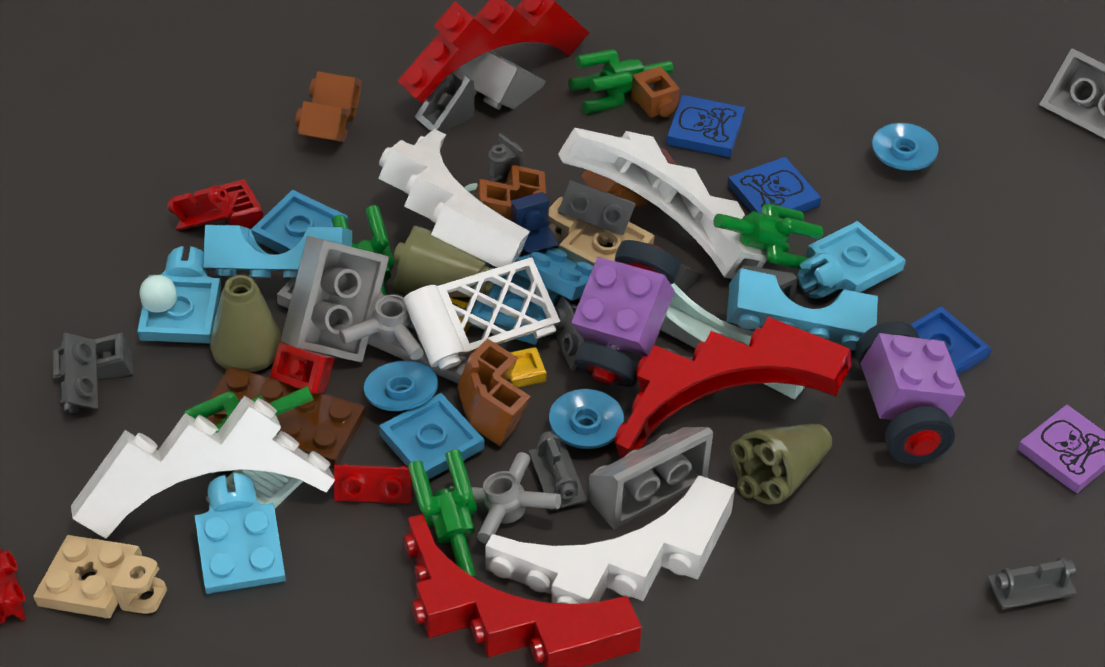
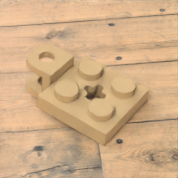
M559 197L549 207V221L551 222L549 228L558 241L557 246L560 250L567 253V258L575 262L581 261L594 265L597 256L615 261L617 249L624 240L654 243V234L628 222L624 235L574 217L560 214L558 210L563 197ZM562 229L561 234H558L556 231ZM608 242L612 243V247L609 248L600 245H606Z
M67 535L33 597L38 607L110 619L118 603L123 611L135 613L155 612L167 591V587L163 580L155 577L159 571L157 562L152 558L142 556L139 546ZM88 572L96 573V575L88 576L85 580L81 579ZM144 592H154L150 598L140 599Z

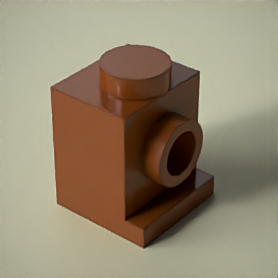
M661 66L633 75L631 101L633 103L638 102L650 118L657 115L669 117L675 112L679 105L680 88ZM654 83V87L650 88L648 84Z

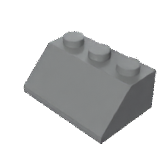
M1071 48L1039 105L1105 139V64Z
M488 51L459 67L463 73L474 81V95L476 96L479 91L485 95L484 102L499 110L502 105L515 109L540 90L546 82L493 51Z
M307 236L281 342L305 350L363 362L369 336L344 344L340 338L339 331L372 319L375 304L379 299L389 256Z
M683 427L671 434L660 436L655 442L639 450L636 449L629 452L624 458L608 466L599 467L589 475L588 500L615 530L688 492L699 475L708 478L713 431L709 427Z

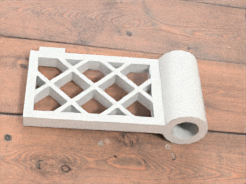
M532 257L439 286L428 285L409 293L403 298L405 307L431 367L439 366L441 371L451 369L460 364L461 356L473 353L487 338L497 345L533 333L535 339L555 333V326L560 323V319ZM526 270L531 281L529 290L511 282L515 272ZM491 281L502 287L497 300L479 292L483 282ZM457 290L470 296L471 298L466 310L453 305L448 293ZM507 290L525 298L520 312L502 303ZM475 300L494 308L488 322L470 313ZM531 301L541 306L547 319L537 321L525 315L529 302ZM499 311L516 319L512 330L505 331L493 325ZM467 321L485 330L481 340L469 343L463 330Z

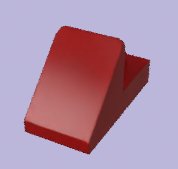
M279 342L270 378L300 389L308 386L311 393H325L335 357Z

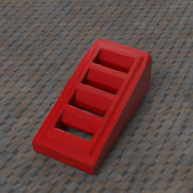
M245 179L219 185L225 188L227 193L235 190L239 192L231 215L225 219L226 225H238L252 229L264 217L261 206Z

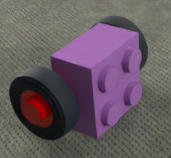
M624 240L621 242L615 255V261L597 256L571 324L582 338L606 346L593 343L581 344L574 360L575 365L579 369L604 384L633 387L638 380L636 376L638 362L621 353V350L642 356H648L652 350L675 292L671 284L677 279L681 263L676 257L656 245L635 240Z
M899 321L885 322L870 328L859 338L856 344V358L864 372L879 418L892 420L885 432V440L889 452L894 459L905 464H920L938 458L954 442L955 430L950 418L965 398L945 342L921 339L913 326Z

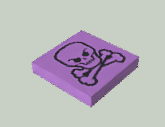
M1065 405L1022 439L1018 446V450L1076 494L1105 471V431L1069 405Z

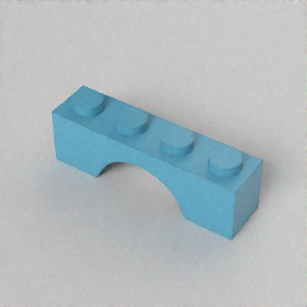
M205 225L203 268L215 270V276L233 277L237 275V271H249V277L271 278V272H283V278L296 279L307 236L352 247L353 231L343 227H308L303 238L294 248L282 254L270 255L259 247L249 228L238 225Z
M740 268L729 283L726 322L738 324L743 329H756L757 327L762 328L767 317H771L850 348V350H855L859 338L867 330L877 325L878 296L844 289L828 307L821 309L805 308L791 301L782 292L775 275Z

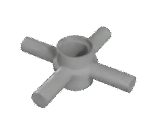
M380 291L372 319L339 331L340 338L344 344L376 333L377 337L385 343L393 344L400 342L412 360H417L424 354L423 349L409 331L412 321L403 302V297L398 295L384 296Z
M523 452L517 453L509 471L496 472L490 475L484 481L483 488L471 487L476 503L485 504L486 509L489 511L477 535L480 542L487 544L492 534H496L501 523H512L520 519L524 515L526 507L560 508V494L524 491L520 482L531 461L528 454Z

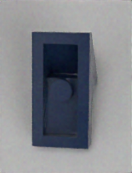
M544 192L511 200V221L530 231L520 255L558 245L556 237L549 228V199Z

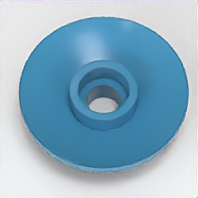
M908 123L886 125L875 133L872 140V149L876 157L884 164L900 170H919L931 165L937 158L939 150L937 140L930 132L922 127Z
M396 361L380 366L371 372L364 382L366 399L375 407L388 411H403L418 407L430 400L438 388V379L434 370L426 364L416 361Z
M578 389L563 394L553 403L549 413V424L554 435H557L565 444L581 449H594L611 443L615 440L619 426L624 422L623 410L619 403L608 394L592 389Z

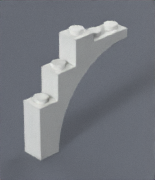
M574 128L558 153L562 163L587 169L607 177L655 204L697 240L713 259L725 278L733 279L739 269H743L744 265L762 268L767 261L766 250L744 245L740 241V233L716 228L713 224L715 215L719 213L742 219L745 214L738 202L710 196L695 169L669 164L666 161L654 137L626 131L621 138Z
M434 129L425 137L420 136L415 145L400 140L393 147L385 149L379 161V166L383 168L378 179L405 191L409 195L405 207L436 223L431 234L432 236L497 268L514 263L516 258H519L530 231L484 205L451 175L444 165L440 154L446 134Z
M244 396L218 433H216L218 428L206 418L198 415L194 419L185 413L159 450H156L157 444L144 434L138 433L134 436L125 430L72 503L71 511L72 518L75 521L107 538L129 513L151 496L178 482L207 473L238 469L270 471L300 479L324 492L328 491L335 479L329 469L331 464L324 457L314 451L309 455L297 448L299 443L283 431H280L277 435L281 425L275 416L277 411L274 407L260 398L254 402Z
M699 475L686 495L658 519L641 529L618 538L586 545L548 546L523 543L492 534L486 544V570L493 572L498 577L509 578L528 585L537 592L551 594V603L556 604L599 602L606 587L615 590L622 596L627 595L628 597L631 596L644 601L661 566L670 569L678 575H686L698 580L732 512L735 488Z

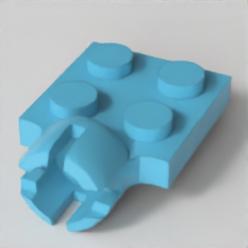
M856 221L808 245L806 253L808 259L800 263L799 266L802 269L799 270L797 278L804 293L819 288L809 293V297L822 299L838 289L862 292L903 271L906 260Z
M184 246L175 248L168 255L165 271L160 275L168 277L174 283L177 301L172 308L164 312H151L142 306L137 331L139 340L210 343L220 298L221 282L220 278L208 277L209 269L203 268L204 252L202 250L190 247L188 261H182Z
M233 474L235 492L228 493L225 475L212 480L208 486L209 511L204 514L195 515L206 594L286 581L274 503H259L256 500L254 482L245 474Z

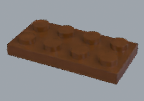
M229 367L209 400L226 392H233L236 394L239 402L244 396L253 399L262 395L265 401L270 403L300 388ZM312 393L314 400L276 416L281 425L277 435L280 431L287 433L299 443L297 448L308 455L312 451L320 454L331 464L329 468L334 469V465H339L366 416L365 406L322 393ZM223 410L206 419L217 425L222 422V419L227 418V414Z

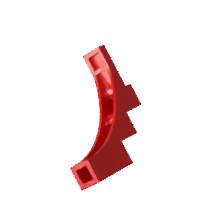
M489 0L475 17L455 1L434 25L439 31L437 36L399 78L398 82L415 99L423 104L444 78L465 63L488 51L515 43L538 42L556 47L570 57L590 32L554 0H522L516 8H513L505 0Z
M767 317L762 328L757 327L755 329L749 346L711 331L706 341H701L697 345L693 354V360L654 345L649 355L641 358L636 369L641 392L637 394L633 402V413L627 423L623 422L619 426L615 435L619 457L622 459L629 452L643 448L650 434L683 407L709 394L731 387L756 383L793 384L812 388L836 397L852 366L851 350L771 317Z
M423 514L408 518L409 534L403 536L404 546L408 557H415L418 564L415 566L418 581L416 583L417 600L411 601V606L417 625L424 624L429 638L471 627L476 644H483L488 657L530 646L534 661L536 663L542 662L543 667H584L640 651L642 626L627 595L601 602L556 604L534 601L505 593L478 581L447 558L434 543Z

